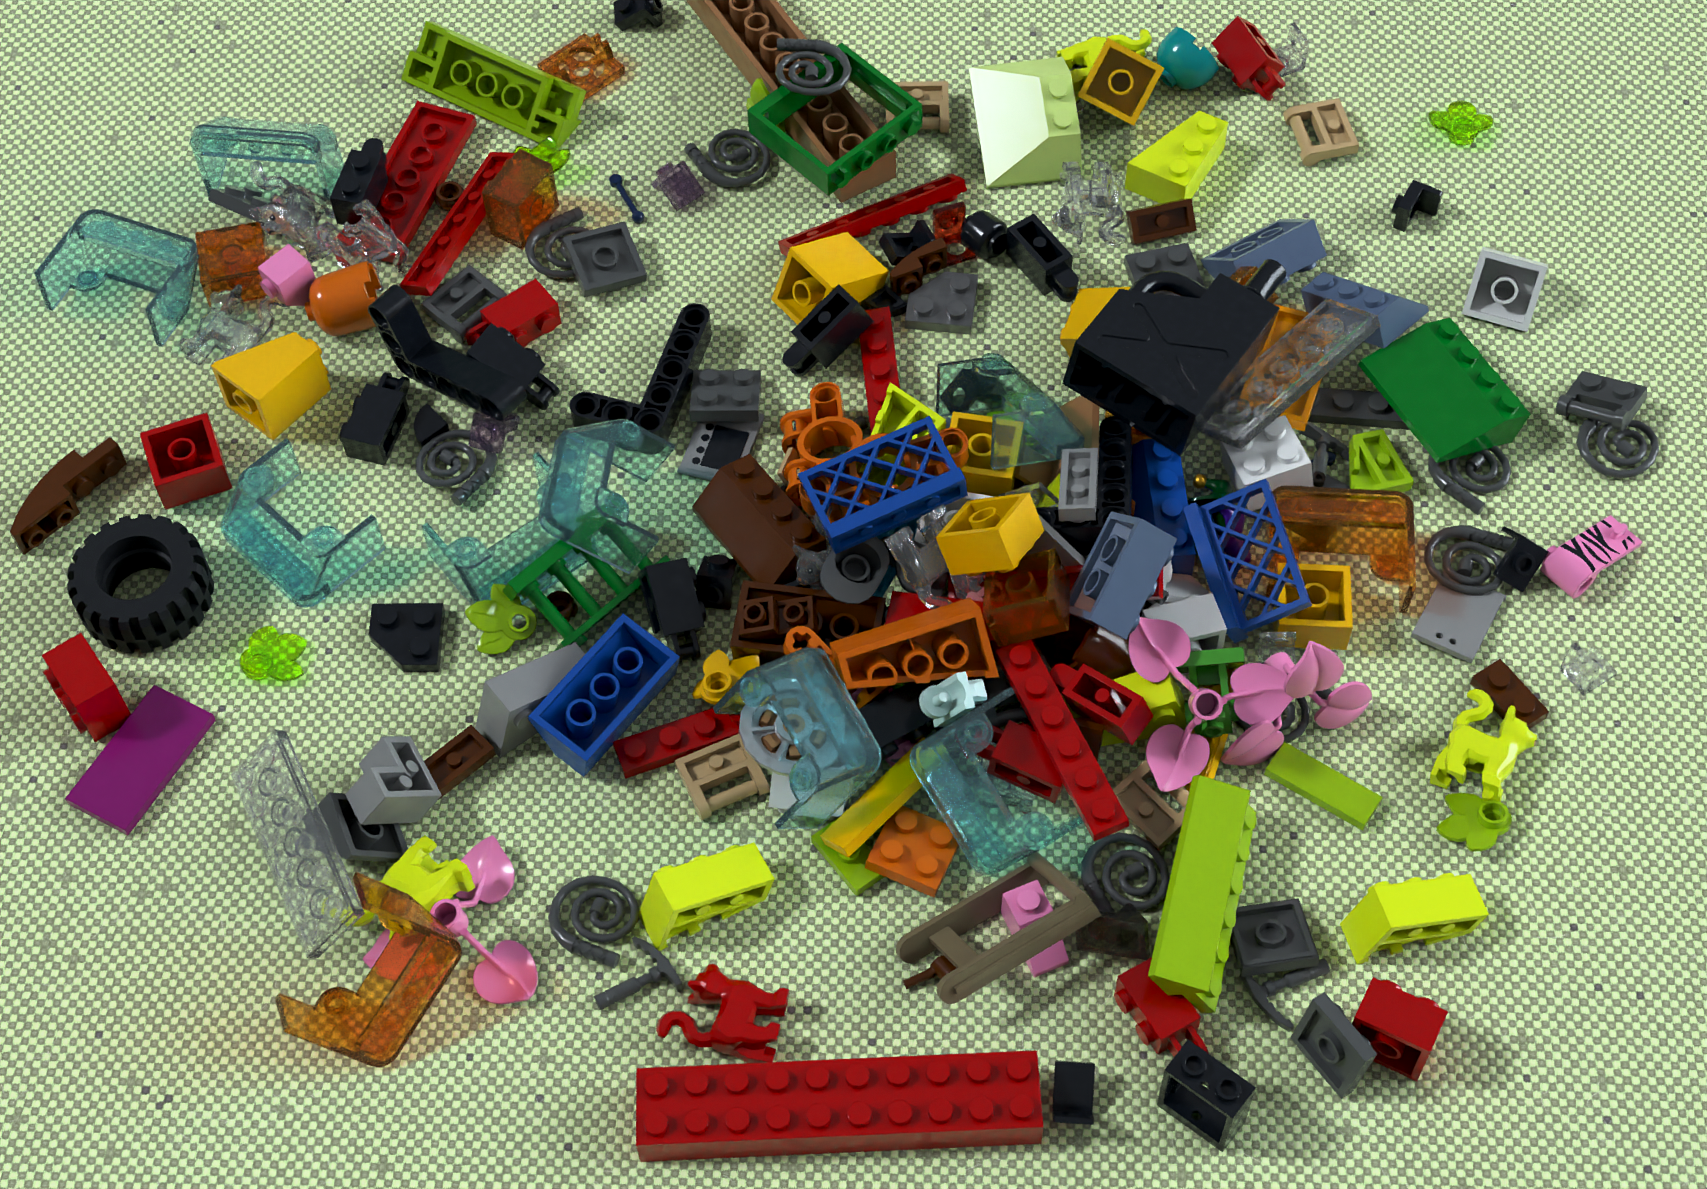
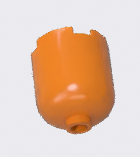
M368 261L360 262L316 278L310 285L309 302L304 303L310 322L316 321L319 328L331 336H342L375 328L376 326L368 312V306L378 298L376 289L382 288L372 263Z

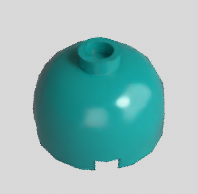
M1175 27L1159 44L1156 53L1157 64L1164 67L1160 79L1170 88L1176 85L1184 90H1193L1210 81L1219 70V66L1205 46L1200 49L1193 43L1196 38L1179 27Z

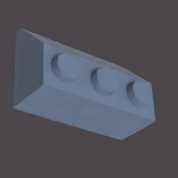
M1279 219L1201 259V263L1214 279L1222 273L1235 282L1245 285L1265 260L1273 259L1285 268L1286 277L1281 282V284H1284L1290 280L1289 275L1297 271L1301 273L1313 269L1317 266L1316 261L1326 257L1327 254L1314 219Z
M1325 272L1316 276L1301 289L1306 312L1340 320L1338 333L1381 348H1386L1429 312L1427 305Z
M1111 511L1061 610L1111 635L1127 639L1128 635L1138 626L1140 621L1139 614L1146 600L1151 598L1156 590V580L1162 568L1170 562L1173 556V546L1177 538L1141 518Z

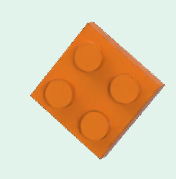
M902 805L885 822L866 860L865 868L935 898L963 840L965 831Z

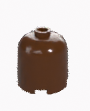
M1066 614L1050 640V645L1055 647L1053 657H1048V663L1051 668L1063 663L1078 671L1084 663L1112 680L1136 672L1129 656V635L1127 639H1123Z

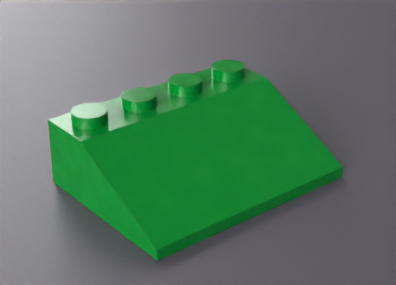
M1451 318L1425 323L1393 341L1386 348H1381L1366 356L1358 363V366L1436 463L1513 442L1531 415L1519 398L1514 395L1500 378L1499 374L1494 371Z

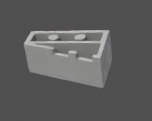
M576 642L484 682L475 729L494 747L495 753L499 758L538 733L528 720V716L585 655Z

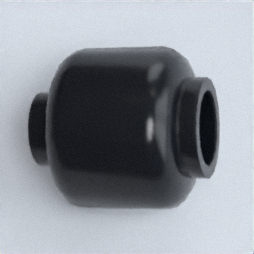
M985 210L977 211L964 219L961 225V242L965 248L980 258L989 259L997 257L1006 250L1008 227L1005 222Z

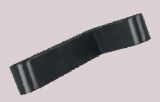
M392 285L368 306V312L394 363L407 377L499 421L504 420L527 398L525 389L515 378L432 340L412 299L398 285Z
M697 303L688 304L683 307L640 404L592 392H581L573 396L569 406L574 430L585 437L645 452H657L663 449L668 442L692 385L693 372L699 369L711 340L712 331L709 310L704 305Z
M1109 416L1100 423L1096 520L1081 523L1059 521L1058 507L1036 508L1038 515L1081 555H1089L1111 511L1131 516L1132 426L1116 416Z

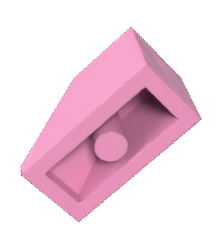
M287 244L257 267L263 280L260 282V285L270 298L277 297L286 306H305L304 303L309 302L310 285L316 278L310 262L290 244Z
M1038 880L1002 894L1001 914L1012 935L1053 911ZM1063 939L1025 961L1034 978L1069 964Z

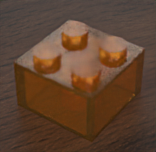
M521 149L511 159L506 160L500 172L493 180L486 183L482 191L490 234L522 250L526 246L527 237L533 229L541 222L547 221L559 208L552 164Z
M259 222L195 233L200 283L210 308L269 297L260 285V282L263 280L257 268L270 258L269 245L263 226ZM216 292V295H213L212 301H210V295ZM226 297L229 301L224 302L223 299Z
M1056 548L1025 555L1020 560L1018 567L1010 572H985L983 618L998 647L1069 630L1070 578Z

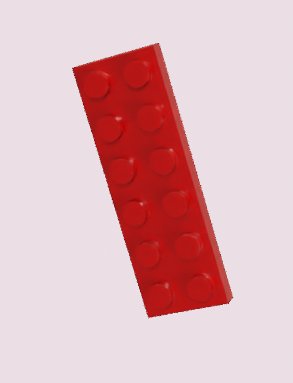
M417 101L386 154L385 168L389 181L368 229L345 225L337 239L339 249L399 264L434 202L438 186L445 182L477 125L475 115Z

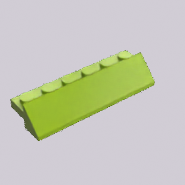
M433 21L425 22L417 50H410L401 80L551 149L558 150L582 122V120L578 119V115L586 90Z
M1195 775L1192 777L1148 977L1168 996L1182 994L1201 1014L1215 1013L1218 997L1222 991V977L1225 963L1229 957V943L1232 929L1236 923V910L1239 895L1243 889L1246 861L1250 856L1249 847L1252 832L1256 826V812L1248 804L1250 790L1205 776Z

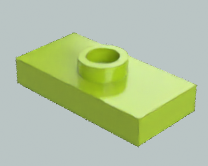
M834 820L812 835L811 843L857 897L883 879L884 876L865 868L866 860L871 851L864 843L849 858L824 844L820 835L836 821Z

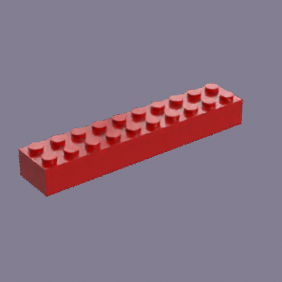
M1037 1050L636 1068V1147L640 1162L1042 1143L1043 1115Z

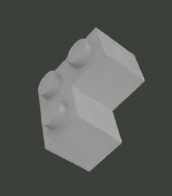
M383 736L359 763L364 774L345 794L360 825L417 823L442 796L411 736Z

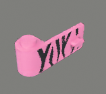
M1610 515L1558 548L1555 545L1548 548L1547 551L1549 552L1542 562L1540 571L1572 599H1575L1589 588L1600 571L1640 547L1642 541L1627 529L1628 526L1626 524H1621Z

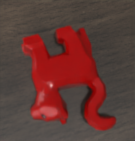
M709 964L703 972L698 973L695 980L688 982V987L693 990V993L688 996L687 1003L721 1005L710 1031L700 1032L694 1018L683 1011H670L663 1014L658 1020L656 1031L661 1038H665L668 1035L672 1026L678 1025L681 1027L687 1041L698 1047H712L719 1053L735 1056L746 1063L773 1062L776 1049L768 1047L766 1044L777 1041L780 1024L770 1022L766 1027L757 1026L754 1022L756 1016L760 1015L784 1017L789 999V989L779 988L775 993L766 992L749 981L729 979L721 972L717 965Z

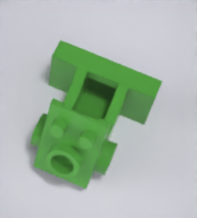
M1243 647L1191 651L1187 662L1176 667V669L1181 674L1189 673L1190 682L1197 689L1200 686L1221 685L1222 697L1229 693L1227 669H1237L1245 664ZM1234 699L1223 704L1222 712L1215 719H1202L1201 724L1194 728L1195 734L1215 738L1223 734L1233 733L1232 721H1239V717L1235 714L1233 708ZM1184 703L1186 725H1188L1195 715L1190 711L1188 703Z

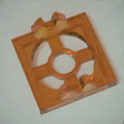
M584 33L537 64L539 70L586 90L583 102L625 74L624 65L613 57V51L606 39L601 41L599 33H596L591 38ZM581 52L594 55L588 61H577L572 56ZM564 63L566 66H568L569 74L567 73L564 67L560 69L559 65ZM604 63V71L597 78L594 75V69ZM579 67H586L590 70L587 75L581 77L573 74L574 70Z

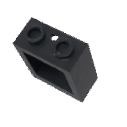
M1187 1040L1164 1070L1157 1106L1223 1152L1245 1123L1256 1087L1193 1042ZM1192 1114H1200L1201 1119L1194 1120Z

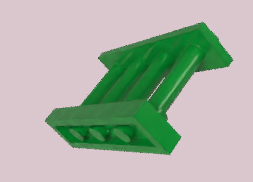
M615 495L511 579L503 589V593L511 602L520 595L524 599L528 597L564 638L554 651L574 642L581 647L588 640L585 634L641 588L639 578L628 586L592 545L594 541L591 539L599 530L604 534L608 532L640 570L645 566L654 565L619 525L620 519L617 515L624 506ZM573 551L577 555L582 554L617 594L603 608L567 569L566 565L568 563L564 559ZM665 555L655 564L670 561V558ZM548 573L551 577L555 575L591 617L576 630L539 589L541 585L538 580Z

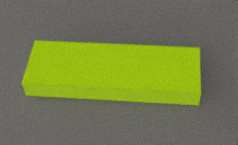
M1286 742L1279 748L1264 774L1362 831L1383 798Z

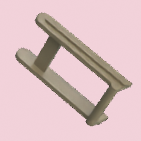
M1032 852L1027 858V863L902 936L897 943L896 953L903 962L914 963L935 950L941 952L956 969L946 974L939 981L937 995L944 1003L955 1004L1102 915L1081 888L1041 854ZM1034 880H1038L1041 887L1050 882L1070 900L980 955L959 937L1001 912L1003 893Z

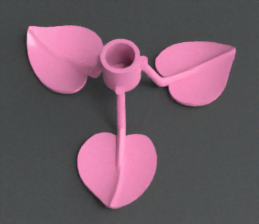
M1140 617L1138 626L1129 634L1128 649L1130 660L1134 669L1141 677L1151 682H1160L1171 672L1191 692L1188 706L1195 716L1186 726L1185 730L1177 725L1167 724L1156 729L1147 741V763L1159 790L1162 792L1176 790L1192 781L1193 776L1199 775L1203 771L1209 759V743L1203 736L1191 734V732L1197 725L1201 724L1202 719L1212 720L1218 717L1222 712L1223 704L1234 699L1233 708L1235 714L1242 721L1254 725L1263 720L1274 721L1294 699L1287 695L1283 688L1287 675L1272 666L1262 663H1248L1234 670L1230 676L1232 693L1221 697L1214 690L1208 688L1197 689L1195 685L1176 669V667L1187 662L1191 652V643L1186 632L1173 622Z
M1309 641L1303 656L1296 665L1285 652L1273 654L1264 662V664L1272 666L1287 675L1283 686L1287 695L1292 698H1303L1309 695L1321 706L1315 714L1314 720L1322 728L1336 729L1351 723L1364 712L1372 700L1370 688L1366 684L1357 681L1347 682L1337 687L1330 693L1327 700L1322 699L1315 693L1316 691L1329 689L1336 684L1344 671V665L1340 658L1332 650L1318 643ZM1281 715L1274 720L1273 724L1269 720H1263L1249 727L1227 749L1220 759L1221 762L1228 765L1251 766L1271 758L1282 746L1285 738L1283 733L1279 731L1282 727Z
M491 835L475 845L461 860L467 865L475 888L469 892L459 891L455 895L459 899L467 901L443 899L436 902L430 911L432 924L429 926V930L423 924L419 934L402 937L394 943L389 939L391 928L388 926L381 933L371 950L363 957V961L373 971L394 981L410 982L420 979L434 967L436 958L430 946L437 943L438 933L440 932L447 938H457L462 935L486 959L477 965L473 975L474 987L483 999L493 1004L504 1005L527 1001L534 995L537 987L538 973L530 952L516 941L503 940L490 953L467 930L468 916L461 909L475 907L479 900L486 904L497 903L509 894L514 885L515 871L513 865L498 840Z

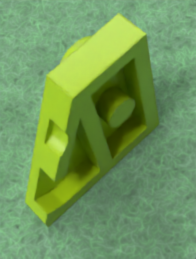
M1383 429L1352 436L1349 442L1350 500L1352 503L1405 492L1411 489L1414 481Z

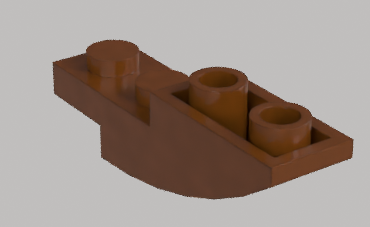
M111 437L83 457L75 450L71 451L49 470L33 488L17 513L10 530L13 540L23 555L41 545L46 538L58 529L68 525L73 518L80 514L76 502L89 495L93 489L109 477L116 475L121 468L127 465L119 445Z

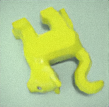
M1141 29L1139 40H1132L1122 34L1108 37L1092 36L1083 42L1056 51L1057 57H1063L1069 69L1074 64L1084 67L1070 71L1075 101H1080V97L1077 95L1107 38L1144 57L1145 49L1152 43L1149 31Z
M1472 689L1467 693V697L1479 705L1477 708L1460 712L1454 719L1448 744L1437 756L1431 771L1430 784L1448 789L1452 783L1449 774L1454 776L1457 782L1463 784L1467 777V770L1482 774V801L1496 800L1501 802L1503 795L1501 783L1513 771L1517 755L1536 745L1537 734L1529 730L1526 722L1515 717V706L1512 705L1508 708L1505 718L1501 723L1499 738L1487 735L1469 726V723L1485 719L1492 713L1494 706L1491 697L1483 690Z
M424 835L408 848L403 856L387 870L383 879L367 892L365 907L356 912L345 909L342 912V919L351 926L359 927L371 922L378 914L387 919L391 928L389 939L394 943L402 937L419 934L425 920L430 916L431 908L436 902L443 899H451L459 891L469 892L473 890L475 885L467 865L457 858L451 861L445 860L437 864L429 855L437 845L433 840ZM391 897L397 901L379 907L380 900L383 898Z

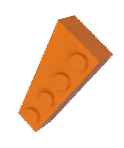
M971 598L829 643L839 678L847 689L896 685V683L915 682L916 684L930 683V680L947 679L957 672L965 671L967 678L981 676L985 678L999 677L981 609Z

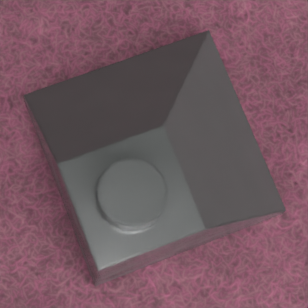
M329 792L305 817L315 849L347 860L396 863L408 849L399 823L360 825L346 795L343 793Z

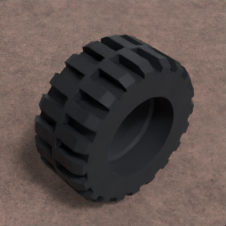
M138 514V518L131 519L130 516L119 518V522L110 525L108 522L102 525L100 532L96 535L91 533L83 541L85 546L83 548L78 547L72 557L74 563H71L68 567L67 577L69 581L67 583V590L83 625L95 640L101 641L102 645L110 649H116L118 646L120 651L132 654L135 652V649H140L141 653L154 652L156 647L162 646L163 649L173 646L172 642L178 638H181V640L185 639L191 634L190 629L193 626L198 627L204 620L203 611L207 612L213 601L211 597L214 592L212 572L198 540L181 523H172L170 518L157 516L156 519H153L151 514ZM149 568H160L170 571L165 582L149 595L130 600L113 597L118 585L126 577L137 571Z

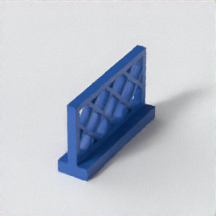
M930 416L798 473V478L828 536L829 543L835 554L968 496L966 478L960 467L957 468ZM924 430H927L932 438L927 449L910 444L912 436ZM886 447L900 450L894 464L876 459L879 451ZM906 452L924 457L918 471L900 466ZM930 459L945 463L949 470L938 476L925 473ZM857 461L867 465L862 477L857 478L844 474L847 464ZM873 466L891 471L885 486L867 481ZM897 473L915 478L912 487L905 491L891 488ZM820 476L833 479L828 493L813 489L810 481ZM840 481L858 486L852 500L834 495ZM866 488L882 493L878 503L871 506L859 503L858 501L863 489ZM819 499L824 500L823 505H821ZM831 503L847 507L848 511L844 518L830 523L826 513Z
M1263 479L1203 506H1199L1195 502L1183 507L1210 592L1213 593L1226 625V634L1234 643L1247 639V633L1312 606L1267 479ZM1263 492L1266 501L1259 513L1245 509L1250 497ZM1225 508L1234 511L1226 528L1215 524L1212 516L1213 513ZM1269 511H1270V514H1271V517H1272V518L1267 517ZM1242 514L1256 519L1248 536L1233 531ZM1264 522L1276 528L1270 544L1255 539ZM1218 532L1223 533L1221 538L1219 537ZM1230 536L1244 541L1236 558L1226 555L1224 552ZM1280 542L1283 549L1278 548ZM1252 545L1266 549L1258 567L1244 562ZM1274 553L1286 557L1287 560L1281 575L1266 570ZM1228 562L1233 564L1231 569L1229 567ZM1241 567L1255 572L1247 589L1237 586L1234 581ZM1290 573L1292 574L1293 580L1288 578ZM1262 576L1277 581L1269 598L1255 593ZM1285 584L1297 588L1300 599L1288 604L1277 601ZM1251 598L1266 603L1259 616L1247 620L1245 610Z

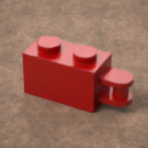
M1237 16L1213 40L1212 45L1218 52L1216 55L1218 61L1232 71L1231 79L1242 90L1248 88L1259 93L1267 101H1270L1273 98L1272 94L1278 88L1282 89L1286 85L1278 74L1285 67L1255 24Z
M535 278L480 310L482 322L468 330L464 340L468 345H473L490 323H492L497 328L503 327L508 330L517 343L526 347L531 341L543 334L550 333L562 324L558 303Z
M1063 663L1053 666L1050 670V675L1059 692L1064 696L1073 712L1082 717L1090 718L1096 723L1104 724V730L1131 746L1153 718V714L1142 696L1084 663L1078 671Z
M1011 720L1008 721L1004 730L983 721L976 722L974 726L975 734L973 738H968L965 747L973 754L990 761L987 773L1055 804L1064 784L1034 728L1024 723L1017 724ZM988 740L996 743V747L988 744Z
M1152 957L1117 976L1114 993L1115 1001L1123 1013L1127 1014L1129 1012L1137 1023L1135 1025L1136 1031L1146 1046L1151 1044L1158 1055L1168 1049L1172 1056L1175 1057L1182 1048L1179 1043L1187 1039L1209 1054L1205 1043L1197 1033L1201 1017L1191 1002L1182 994L1168 996L1148 977Z

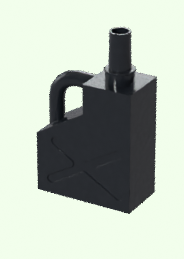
M1267 259L1245 285H1241L1220 273L1208 288L1185 275L1173 271L1160 270L1145 274L1129 290L1118 289L1076 340L1062 384L1181 456L1263 350L1280 309L1268 300L1285 279V268L1278 261ZM1160 291L1172 292V293L1177 294V295H1179V296L1166 295V294H1157L1156 292H1160Z

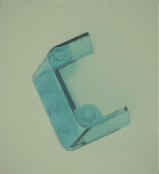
M218 117L196 126L190 139V145L208 196L211 188H219L227 158L313 164L317 169L327 207L332 208L330 196L344 163L336 135L325 125Z
M92 209L85 211L77 218L34 274L46 307L52 311L70 288L81 292L93 291L99 288L106 278L156 293L145 310L156 345L163 347L190 309L199 253L196 243L191 238L110 212Z
M986 353L982 355V358L937 365V414L945 417L951 416L953 411L971 413L1002 408L1006 412L993 414L990 467L993 470L1062 459V449L1084 448L1085 436L1060 407L1010 362L1003 359L1002 355Z
M616 419L563 430L555 440L538 515L541 527L548 534L630 574L658 543L659 537L628 521L630 511L626 500L620 494L607 489L611 465L647 482L674 451L675 445L626 419Z
M285 438L241 473L220 527L225 540L295 605L307 608L322 601L382 553L386 547L377 519L372 514L345 536L332 526H319L306 536H303L265 502L302 474L291 442Z
M539 452L532 456L539 484L536 498L543 513L488 549L478 539L469 536L461 537L446 545L428 523L421 526L430 557L471 605L478 601L491 600L490 594L493 584L506 585L586 519L568 484ZM594 534L591 537V539L594 541L592 545L598 551L597 538ZM574 551L564 559L568 563L566 567L571 573L588 562L582 554L577 555ZM547 573L538 580L541 585L539 589L543 592L559 580L555 575L551 577ZM521 595L519 596L522 605L529 601L528 597L524 599Z
M805 647L747 671L713 707L716 714H741L745 704L749 707H762L770 700L800 753L801 758L794 764L789 775L790 788L797 801L774 823L777 829H819L879 769L882 760L879 744L827 653L821 648Z
M1012 687L993 696L917 743L912 748L909 757L913 771L975 871L983 875L1001 872L1045 848L1084 823L1081 816L1077 814L1053 826L1050 819L1040 812H1029L1015 820L976 756L978 752L985 749L991 743L993 738L992 725L984 712L1015 694Z

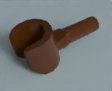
M941 955L932 962L930 968L903 980V983L907 990L929 979L931 980L935 976L941 980L942 977L955 970L956 967L944 955Z

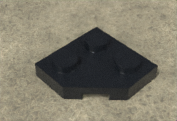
M443 603L372 604L369 626L370 640L379 650L382 649L392 658L394 664L403 672H439L445 618Z

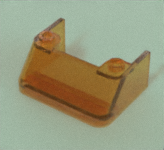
M1280 486L1272 491L1297 563L1299 561V552L1369 555L1370 570L1377 578L1384 581L1398 582L1399 613L1407 614L1416 589L1414 505L1406 494L1399 491L1307 486ZM1269 511L1267 517L1272 518V517H1271V514H1270V511ZM1266 523L1265 543L1270 544L1276 532L1275 526ZM1280 542L1278 548L1283 549ZM1274 553L1266 570L1277 574V563H1287L1286 557ZM1262 576L1263 596L1270 597L1276 580Z
M356 872L352 879L362 908L378 915L380 923L385 928L394 931V935L357 992L344 987H333L324 991L314 1006L281 993L277 995L275 1001L285 1033L367 1065L382 1067L392 1063L397 1058L460 961L462 949L457 936L412 896Z

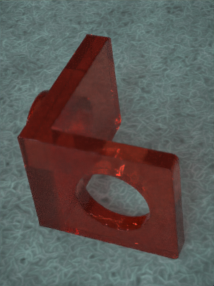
M963 201L933 210L932 233L936 239L942 237L947 246L952 243L962 244L960 235L961 225L966 216V206ZM967 248L959 255H953L947 251V267L975 259L977 255Z

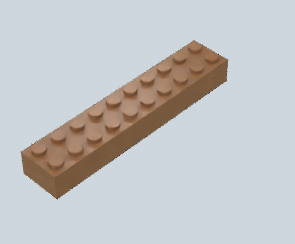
M687 0L688 4L751 86L757 78H762L769 93L782 86L775 74L777 64L785 56L796 51H777V38H807L777 0ZM805 58L789 62L784 67L783 74L785 78L789 81L791 79L788 76L789 67L793 65L796 61L806 60L814 63L816 60ZM805 67L797 69L796 75L803 71ZM845 86L831 94L815 97L784 120L785 131L789 136L827 167L879 130ZM893 150L890 153L884 154L869 169L861 171L846 186L834 191L833 193L842 203L896 178V151Z

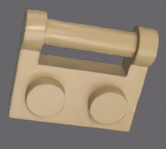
M948 81L894 82L922 104V114L939 113V117H922V127L919 130H940V133H949ZM886 109L887 124L895 118V115Z
M1339 98L1293 106L1284 112L1283 117L1286 124L1291 126L1301 149L1300 158L1305 166L1315 165L1324 159L1358 153L1359 143ZM1303 120H1311L1320 142L1319 145L1312 144Z
M740 734L675 760L676 769L701 821L712 817L711 812L754 794L762 796L770 792L768 782L760 766L745 751ZM746 773L751 778L747 782L709 798H705L703 791Z
M1146 759L1122 780L1113 791L1129 822L1160 851L1180 833L1189 791L1184 787L1167 791L1184 807V809L1177 813L1145 782L1147 778H1154Z

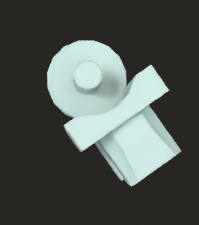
M966 671L957 672L938 685H932L924 689L920 694L919 705L926 716L934 719L935 728L944 727L974 709L975 705L987 701V693L982 679L968 680Z

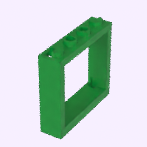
M843 43L837 47L848 57L851 66L849 80L896 117L829 167L776 126L817 96L795 93L782 85L747 110L749 133L828 196L838 188L846 186L853 177L861 171L869 169L876 160L884 154L892 152L899 143L907 137L915 135L922 127V104ZM824 55L832 64L834 75L829 83L819 88L829 87L838 82L842 77L843 67L840 61L833 56ZM815 61L814 65L818 68L819 80L825 77L827 72L822 63ZM805 69L797 74L798 77L804 80Z

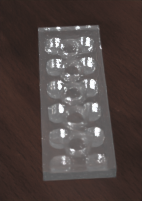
M1326 298L1249 366L1200 430V433L1241 450L1381 326L1378 315Z
M275 729L237 767L231 776L307 958H319L365 913L286 731Z

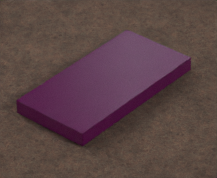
M153 685L66 796L65 800L68 805L128 836L216 721L214 715Z

